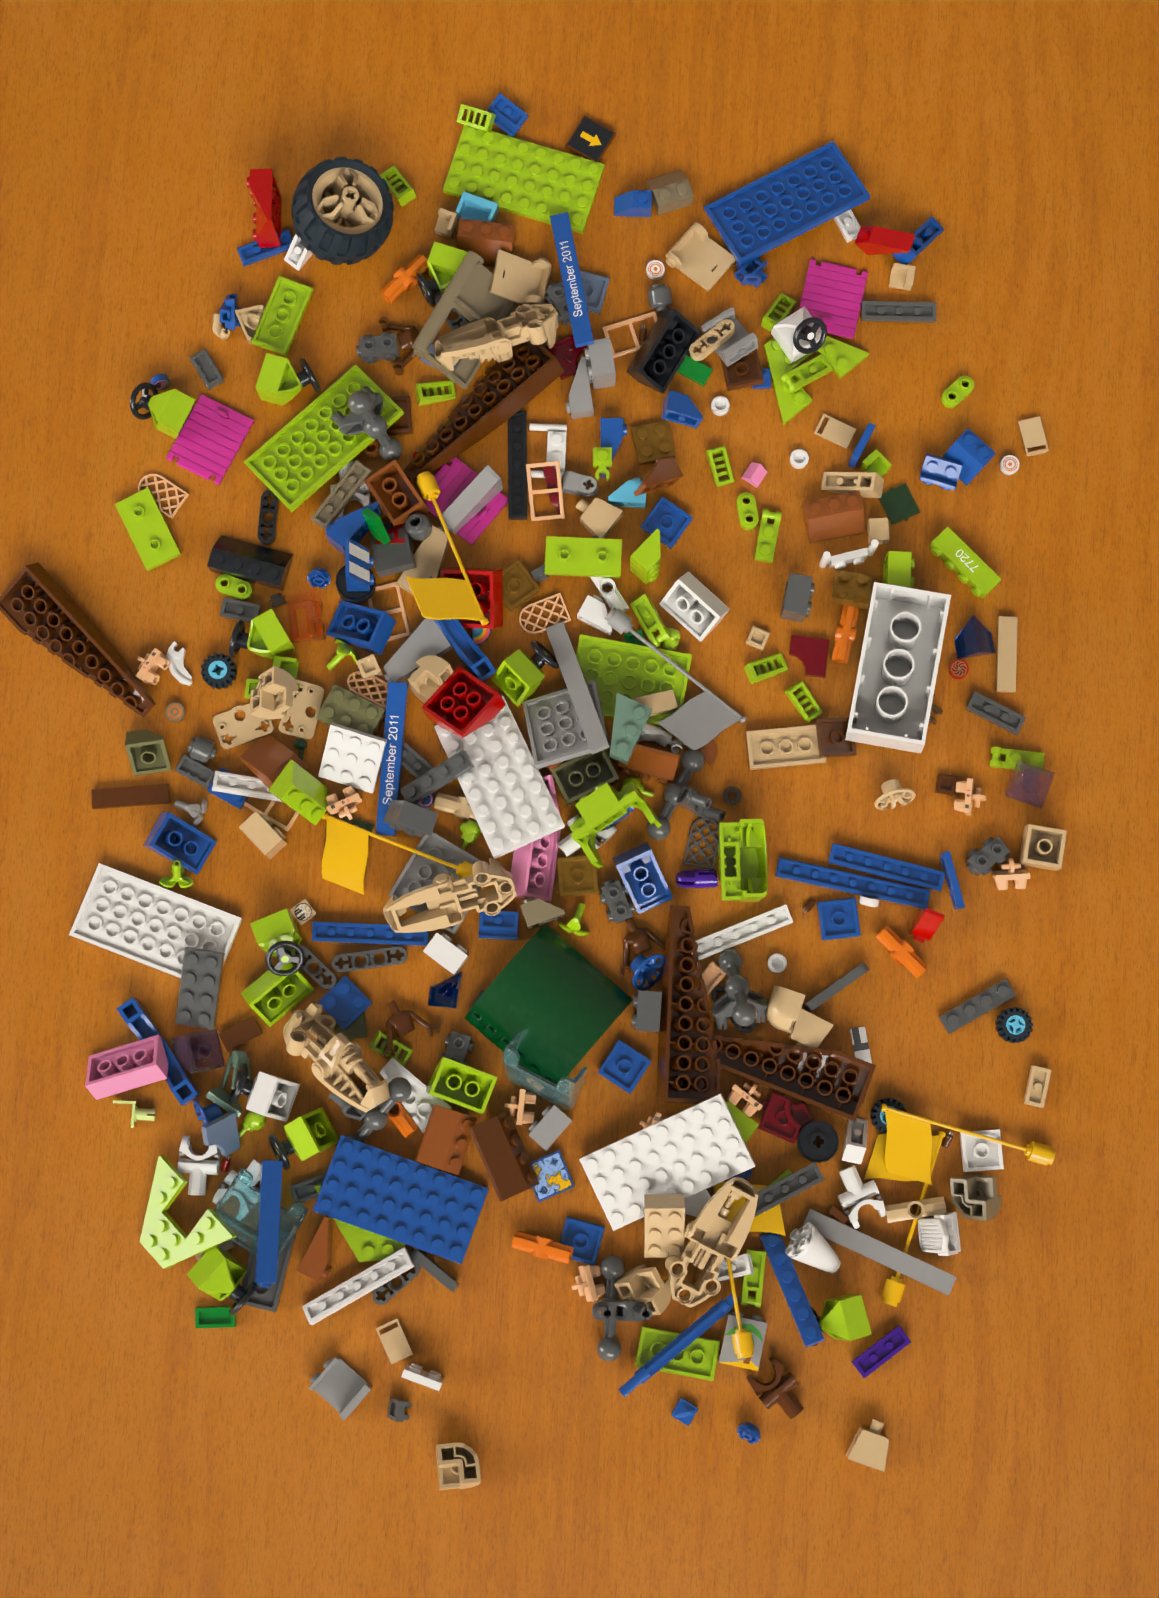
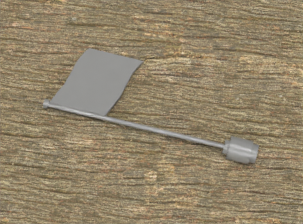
M613 607L605 617V620L608 621L607 624L620 634L625 632L627 634L630 631L704 690L703 693L687 701L671 716L657 722L691 750H698L707 745L720 732L734 723L740 721L743 724L746 721L747 717L745 715L741 716L632 629L633 624L631 623L633 619L622 610H617Z

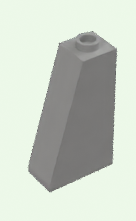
M488 465L442 514L448 530L454 535L503 490L501 478Z
M425 618L383 667L386 672L383 676L387 682L402 683L418 669L416 661L428 655L441 657L452 650L450 643L433 619Z

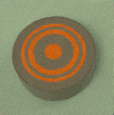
M173 702L166 707L165 714L170 721L179 722L185 717V708L180 703Z

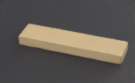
M997 617L996 692H1016L1018 617Z

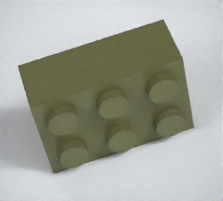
M334 684L316 718L319 722L329 727L333 722L375 736L386 716V710Z
M605 750L593 755L589 753L573 758L550 770L567 807L579 802L581 797L594 792L595 788L601 784L608 783L612 786L619 782V777Z

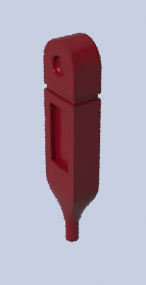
M545 466L543 472L546 478L547 489L558 488L555 466ZM548 493L551 503L557 509L558 515H561L559 493Z

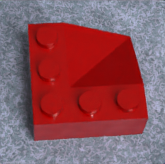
M250 169V177H247V188H250V195L254 200V207H256V212L253 213V221L256 224V229H253V239L257 241L260 248L281 247L282 196L273 169Z
M460 567L441 569V578L465 580ZM464 568L484 617L488 619L489 623L482 626L480 621L458 619L462 627L495 629L503 626L502 569Z
M458 666L421 708L428 719L435 724L464 738L494 719L506 704L498 692Z

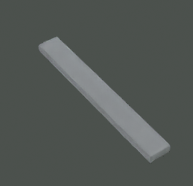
M564 622L546 628L590 752L593 755L610 748Z
M812 1209L809 1210L803 1226L810 1222L816 1226L823 1237L944 1294H950L957 1278L956 1276Z

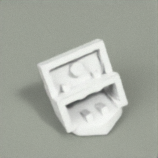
M947 1212L946 1214L934 1215V1217L918 1219V1237L922 1252L938 1253L939 1256H950L961 1252L957 1212Z

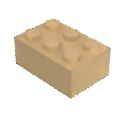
M644 1194V1258H668L671 1255L681 1257L684 1252L685 1240L684 1194Z

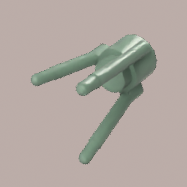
M232 1051L220 1089L224 1090L231 1067H234L232 1090L236 1087L238 1068H241L244 1064L248 1068L247 1079L252 1080L250 1058L247 1057V1052Z

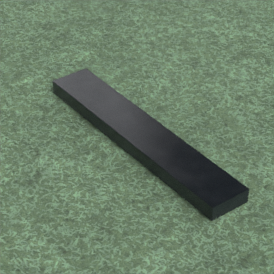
M518 411L508 419L509 520H527V411Z

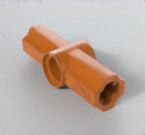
M419 254L406 267L403 266L398 269L393 279L380 291L384 299L392 304L405 291H410L418 282L416 274L421 273L423 275L428 270L427 258Z
M843 605L840 622L837 625L834 636L835 645L831 661L835 663H848L851 645H853L857 628L855 626L859 608Z
M885 926L875 936L889 951V955L898 964H902L916 979L928 968L914 953L915 950L904 939L901 940L890 927Z
M396 1102L400 1107L398 1114L393 1115L389 1111L387 1115L406 1138L419 1127L402 1103Z
M516 1231L512 1241V1248L532 1253L533 1256L539 1258H550L567 1264L572 1259L574 1247L555 1242L548 1237L534 1236Z

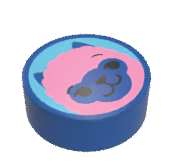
M157 374L151 378L150 383L157 390H162L169 386L170 380L166 374Z
M433 793L416 804L426 809L431 807L434 803Z

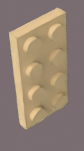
M816 725L746 731L750 770L826 763V757L820 758Z

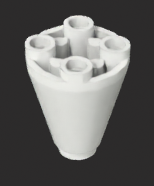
M807 1222L799 1230L796 1228L790 1233L789 1238L791 1240L785 1251L789 1257L825 1272L834 1273L839 1269L841 1261L837 1254L812 1223Z

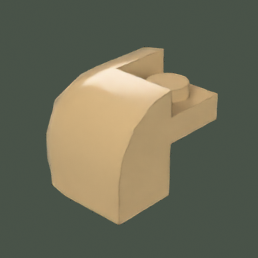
M428 655L417 660L418 669L408 678V687L424 704L453 673L450 663L436 655Z
M273 666L258 677L260 681L256 689L251 691L250 714L264 719L286 717L287 710L293 704L292 696L299 692L298 685L292 675L284 669Z
M774 986L768 1007L765 1010L767 1020L771 1026L788 1034L792 1033L794 1023L798 1019L806 995L780 986Z
M644 1264L632 1268L614 1284L622 1300L644 1303L647 1308L651 1309L652 1315L662 1314L671 1300L669 1280H662L656 1267L647 1268Z
M458 1442L438 1444L436 1446L440 1490L466 1489L481 1483L479 1459L477 1453L465 1443Z

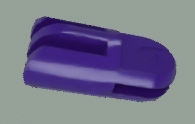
M715 869L680 871L676 875V884L683 888H715L718 885L717 872Z

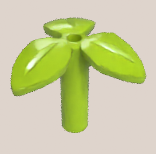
M336 639L335 642L339 643L336 651L337 654L326 667L332 671L346 655H350L356 663L358 661L357 655L346 642Z
M175 860L171 867L173 877L165 876L160 880V884L168 888L174 887L176 882H178L180 888H188L194 884L190 877H181L185 873V869L181 867L179 860Z
M578 903L574 917L567 925L559 921V926L568 933L573 932L574 935L584 936L590 934L589 931L580 930V920L585 904Z

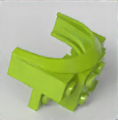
M608 783L597 786L591 794L579 799L575 806L582 817L575 819L569 827L573 832L570 834L571 837L582 847L591 864L601 868L604 865L596 850V834L628 813L627 809L629 807L642 810L651 825L654 823L657 828H660L662 824L639 787L634 783L623 786L620 792Z
M740 819L739 822L719 823L718 860L722 901H760L768 893L766 833L763 820Z

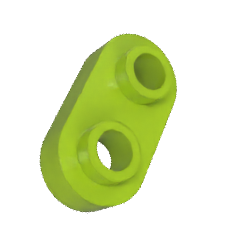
M968 376L959 377L943 392L941 397L942 404L947 408H955L974 389L972 378ZM962 383H967L968 387H964ZM949 395H953L955 399H950Z
M741 493L736 502L739 523L744 530L750 531L757 527L759 521L756 500L751 493ZM748 499L750 503L745 504L743 500ZM751 517L753 521L748 522L746 521V518Z
M226 574L220 575L216 579L215 586L221 594L240 601L250 599L253 594L251 585L246 581ZM223 581H228L226 586H222ZM241 587L245 588V591L243 593L239 592V589Z

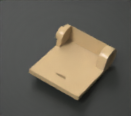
M697 222L686 231L665 255L666 263L670 267L677 268L706 291H709L736 261L731 253L710 239L706 229Z
M499 249L489 292L521 305L544 304L552 264L545 258H539L531 262Z

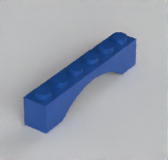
M433 619L469 673L484 681L497 672L487 656L467 634L458 619Z
M132 997L116 1008L139 1040L155 1035L161 1036L168 1060V1075L165 1080L181 1106L188 1105L202 1095L138 998Z

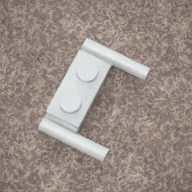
M530 423L529 431H548L546 462L559 460L561 479H563L565 473L567 425ZM531 470V478H545L544 472Z
M874 539L868 548L831 556L830 552L825 551L819 566L825 568L829 564V568L841 569L849 563L854 565L865 562L864 560L867 556L874 554L879 542Z

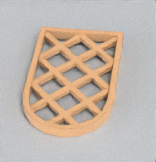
M158 474L144 476L138 484V492L141 491V487L146 486V488H149V485L155 484L156 491L151 492L152 494L157 493L158 499L155 501L158 502L160 511L173 519L189 494ZM154 477L155 482L148 483L147 478ZM164 483L165 489L159 490L158 484ZM167 483H169V484L172 485L173 487L168 488V487H167ZM175 490L176 496L169 497L168 491ZM178 490L184 494L178 495ZM166 491L167 498L160 499L159 493ZM177 499V505L171 506L170 500ZM167 500L168 507L162 508L161 501ZM169 509V514H167L163 510Z
M558 593L524 607L520 612L519 622L522 629L527 633L538 634L546 631L548 622L555 625L559 623L560 618L566 619L563 621L565 624L570 622L571 618L561 593ZM557 597L555 602L549 600ZM559 597H560V599H561L563 605H560V604L557 603L558 600H559ZM544 602L543 607L537 605V604H539V603ZM547 602L554 604L552 610L545 608ZM532 606L531 611L526 610L527 608ZM555 606L562 608L560 614L553 612ZM535 607L541 609L539 615L532 613ZM564 609H565V612H566V614H567V617H565V616L562 615ZM544 610L550 613L548 619L541 616ZM523 612L529 614L527 620L521 618ZM552 614L559 616L556 622L550 620ZM531 615L537 617L535 624L529 621ZM540 619L546 621L544 627L537 625ZM527 624L534 626L532 631L526 629Z
M360 671L349 675L347 688L350 692L386 710L384 701H387V698H382L381 694L388 692L387 682L376 676L366 680L363 677L356 679V675H361L362 677ZM372 680L374 684L368 685L366 681ZM363 681L365 685L359 686L357 682ZM354 682L356 687H351L349 683ZM378 686H384L385 690L379 691ZM375 687L376 692H370L369 688ZM366 688L368 693H361L360 689ZM378 694L379 699L373 700L372 695Z

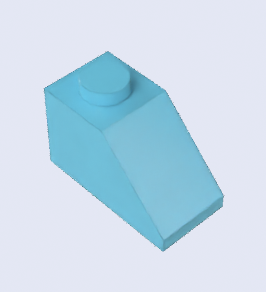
M633 478L625 482L608 496V503L613 506L645 508L646 493L638 496L634 494L643 479Z

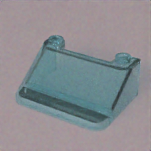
M518 1033L505 1047L503 1053L507 1079L564 1110H571L576 1104L588 1068L584 1066L574 1080L569 1077H563L556 1085L518 1065L520 1056L517 1049L522 1034Z
M241 1168L214 1211L237 1235L236 1238L230 1240L256 1255L259 1192L250 1187L253 1175L244 1168ZM295 1203L289 1210L280 1206L278 1257L299 1228L309 1210L303 1205Z

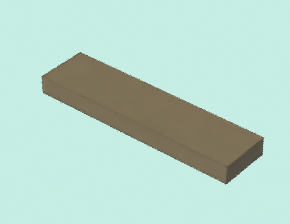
M356 460L310 519L326 531L328 525L335 521L372 471Z

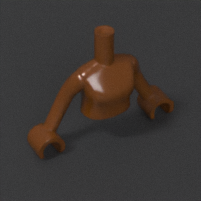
M385 317L379 319L380 324L387 323L386 326L381 327L382 331H388L389 329L401 331L397 335L403 352L414 350L412 345L420 333L415 326L390 324L389 320ZM413 351L402 362H395L393 364V368L401 367L400 370L395 371L396 375H402L404 367L416 356Z
M632 918L625 921L630 933L623 939V966L619 970L621 976H623L621 972L623 968H627L629 973H631V968L629 967V945L634 955H637L652 948L649 938L663 949H665L666 944L650 929H637Z
M394 1000L387 1003L393 1015L386 1022L387 1049L384 1050L383 1057L388 1060L386 1055L388 1050L392 1052L393 1056L396 1054L393 1049V1030L399 1038L416 1029L411 1018L426 1028L431 1037H433L431 1028H436L437 1032L440 1033V1027L435 1024L430 1025L411 1010L400 1011Z

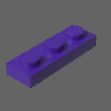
M897 1325L851 1362L862 1377L865 1378L910 1344L911 1341L901 1327Z

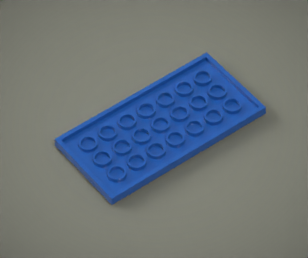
M834 141L708 204L704 207V211L741 266L870 200V194Z
M341 1135L313 1211L462 1264L489 1188Z

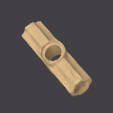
M442 793L437 794L434 809L451 813L458 818L476 820L467 798L460 796L457 798Z
M944 1196L885 1206L888 1223L947 1213ZM913 1204L920 1205L921 1212L919 1215L911 1214L910 1207Z

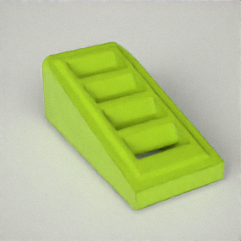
M461 104L456 122L490 132L492 131L496 115ZM466 109L468 110V113L466 116V120L464 121L462 120V118L464 115V111ZM474 112L472 122H469L471 113ZM478 113H479V114H481V115H480V118H479V121H478V125H477V124H475V122H476V119H477V116H478ZM485 115L487 116L484 126H481Z
M395 165L379 175L382 179H385L390 192L402 207L416 198L413 188ZM395 174L397 175V176H395L394 178H392L391 180L388 181V179L391 178L393 175H395Z
M781 292L763 317L761 326L771 332L775 324L790 315L797 301ZM780 302H783L784 304L788 305L789 307L787 308L786 306L782 305Z
M451 380L417 383L415 386L418 406L456 399L454 383ZM444 387L448 388L449 394H445ZM437 388H440L441 395H438ZM429 390L433 391V396H430Z
M721 446L705 451L716 487L733 483L734 478L726 447ZM721 453V457L713 459L714 454ZM723 460L724 464L715 466L714 462ZM726 468V471L717 473V469ZM728 475V478L723 480L718 478L719 476Z
M778 653L750 662L744 667L750 684H754L788 671V667L782 653ZM774 660L777 661L779 669L776 668ZM768 662L770 664L772 671L769 670V667L767 665ZM761 665H762V668H763V670H764V674L762 673V671H761V669H760V666H761Z
M803 681L796 682L784 691L807 723L823 713ZM796 690H801L798 694H793ZM805 695L806 698H804L800 702L797 700L801 696ZM809 701L811 704L803 709L802 705ZM814 707L815 710L807 715L806 712Z
M377 1030L369 1044V1048L383 1055V1050L387 1045V1034ZM382 1037L384 1040L378 1048L376 1046ZM393 1038V1049L395 1045L398 1046L395 1051L396 1054L392 1056L390 1055L391 1051L388 1050L386 1055L388 1059L394 1058L404 1067L413 1049ZM404 1049L405 1052L402 1055L401 1059H397L401 1050Z

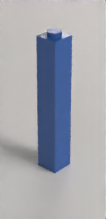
M263 1160L261 1162L254 1283L259 1284L260 1288H271V1284L277 1283L283 1161Z

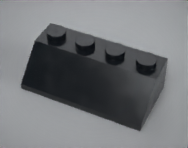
M676 309L663 310L626 372L639 383L664 394L687 356L690 345L696 341L701 331Z
M221 535L212 548L207 567L211 572L230 575L241 580L283 591L294 555Z

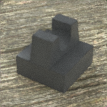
M390 1397L387 1418L396 1422L408 1420L410 1415L404 1413L406 1407H411L412 1403Z

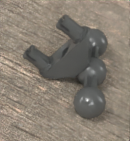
M364 386L363 389L366 392L360 389V391L352 393L348 399V406L352 412L345 417L340 411H335L337 416L332 414L331 420L339 426V431L345 435L365 432L369 437L377 438L380 443L379 453L381 457L387 461L396 460L402 454V445L399 440L389 437L386 433L387 421L381 416L383 397L381 394L371 391L369 387Z
M688 749L683 753L681 757L683 769L677 781L668 784L664 791L666 802L659 816H657L662 826L657 828L654 823L651 825L648 822L647 832L652 839L663 840L670 834L671 826L669 819L676 806H681L683 809L701 818L710 817L720 822L725 819L726 812L713 807L711 798L702 795L695 788L686 787L693 772L700 771L705 764L704 755L700 750Z
M734 949L725 950L719 956V966L722 971L728 973L729 979L725 985L726 993L712 1007V1015L716 1018V1028L718 1030H722V1024L724 1029L728 1028L727 1017L731 1016L736 1024L746 1027L754 1022L760 1023V1017H762V1023L767 1020L765 1010L768 1007V1002L761 994L751 991L749 981L740 975L739 969L742 967L743 958Z
M403 1077L392 1079L388 1083L390 1099L367 1112L352 1106L332 1092L329 1098L342 1108L343 1114L349 1118L359 1121L363 1119L364 1124L355 1134H349L346 1137L364 1143L373 1130L383 1129L388 1122L387 1113L395 1103L406 1101L410 1097L412 1089L409 1081ZM354 1082V1084L360 1090L362 1095L365 1096L367 1093V1089L365 1087L360 1088Z
M616 1255L607 1256L601 1263V1273L606 1278V1297L601 1301L595 1302L592 1307L593 1317L596 1320L604 1321V1337L598 1342L597 1353L602 1360L607 1362L616 1360L622 1351L621 1344L616 1338V1321L649 1320L652 1317L651 1309L647 1308L644 1303L620 1300L617 1297L618 1291L614 1284L624 1274L625 1264Z

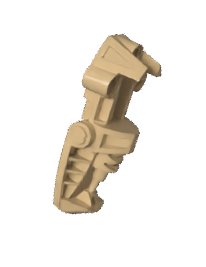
M524 304L517 307L515 312L510 313L509 317L497 321L492 317H487L472 322L434 341L435 358L449 371H454V365L459 359H478L480 363H483L485 359L487 362H490L492 358L498 363L512 359V346L530 341L533 345L547 342V346L550 349L556 342V330L559 327L558 312L552 304Z
M489 858L490 865L485 861H477L472 865L473 875L456 879L454 874L442 873L434 878L433 884L409 892L396 900L394 895H392L384 906L383 913L395 933L425 932L454 926L463 922L465 919L464 911L476 909L477 913L484 911L489 916H495L517 895L513 875L511 872L506 871L497 860ZM476 884L481 888L495 885V888L478 893L477 887H472V885ZM423 903L427 904L428 910L403 921L401 920V915L407 912L408 907Z
M311 1003L305 1011L295 1010L292 1012L291 1018L283 1027L284 1040L287 1045L286 1051L293 1056L301 1055L304 1059L312 1058L315 1061L311 1066L312 1072L323 1085L347 1103L364 1112L390 1099L387 1079L381 1081L363 1060L362 1049L357 1042L350 1041L343 1033L336 1035L333 1033L336 1020L330 1015H321L323 1005ZM310 1032L317 1039V1041H315L308 1033ZM355 1073L367 1084L365 1096L362 1095L348 1075Z
M734 1177L726 1181L706 1203L696 1220L687 1224L684 1236L690 1239L683 1254L681 1257L671 1255L665 1262L672 1299L691 1308L707 1300L710 1296L718 1294L721 1284L717 1279L719 1267L724 1257L731 1261L738 1257L755 1216L758 1192L747 1180ZM742 1196L747 1198L733 1221L730 1222L726 1216L730 1211L729 1207L733 1201H738ZM690 1262L697 1266V1268L703 1269L696 1283L693 1281L689 1283L684 1280L688 1272L687 1266ZM674 1264H680L678 1269L672 1270ZM709 1281H714L711 1287H706ZM682 1290H687L684 1296H679Z

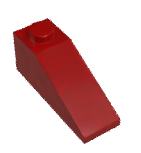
M867 226L860 228L855 244L867 255L909 253L916 236L911 233L887 228Z
M925 908L917 913L910 935L914 936V940L921 943L930 941L945 915Z

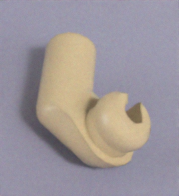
M213 314V333L220 339H228L230 330L226 329L222 322H220V314Z

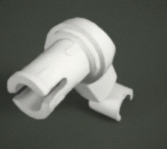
M646 724L638 743L642 740L655 741L664 747L669 744L674 754H679V749L675 746L682 749V742L679 739L672 740L670 733L652 724Z

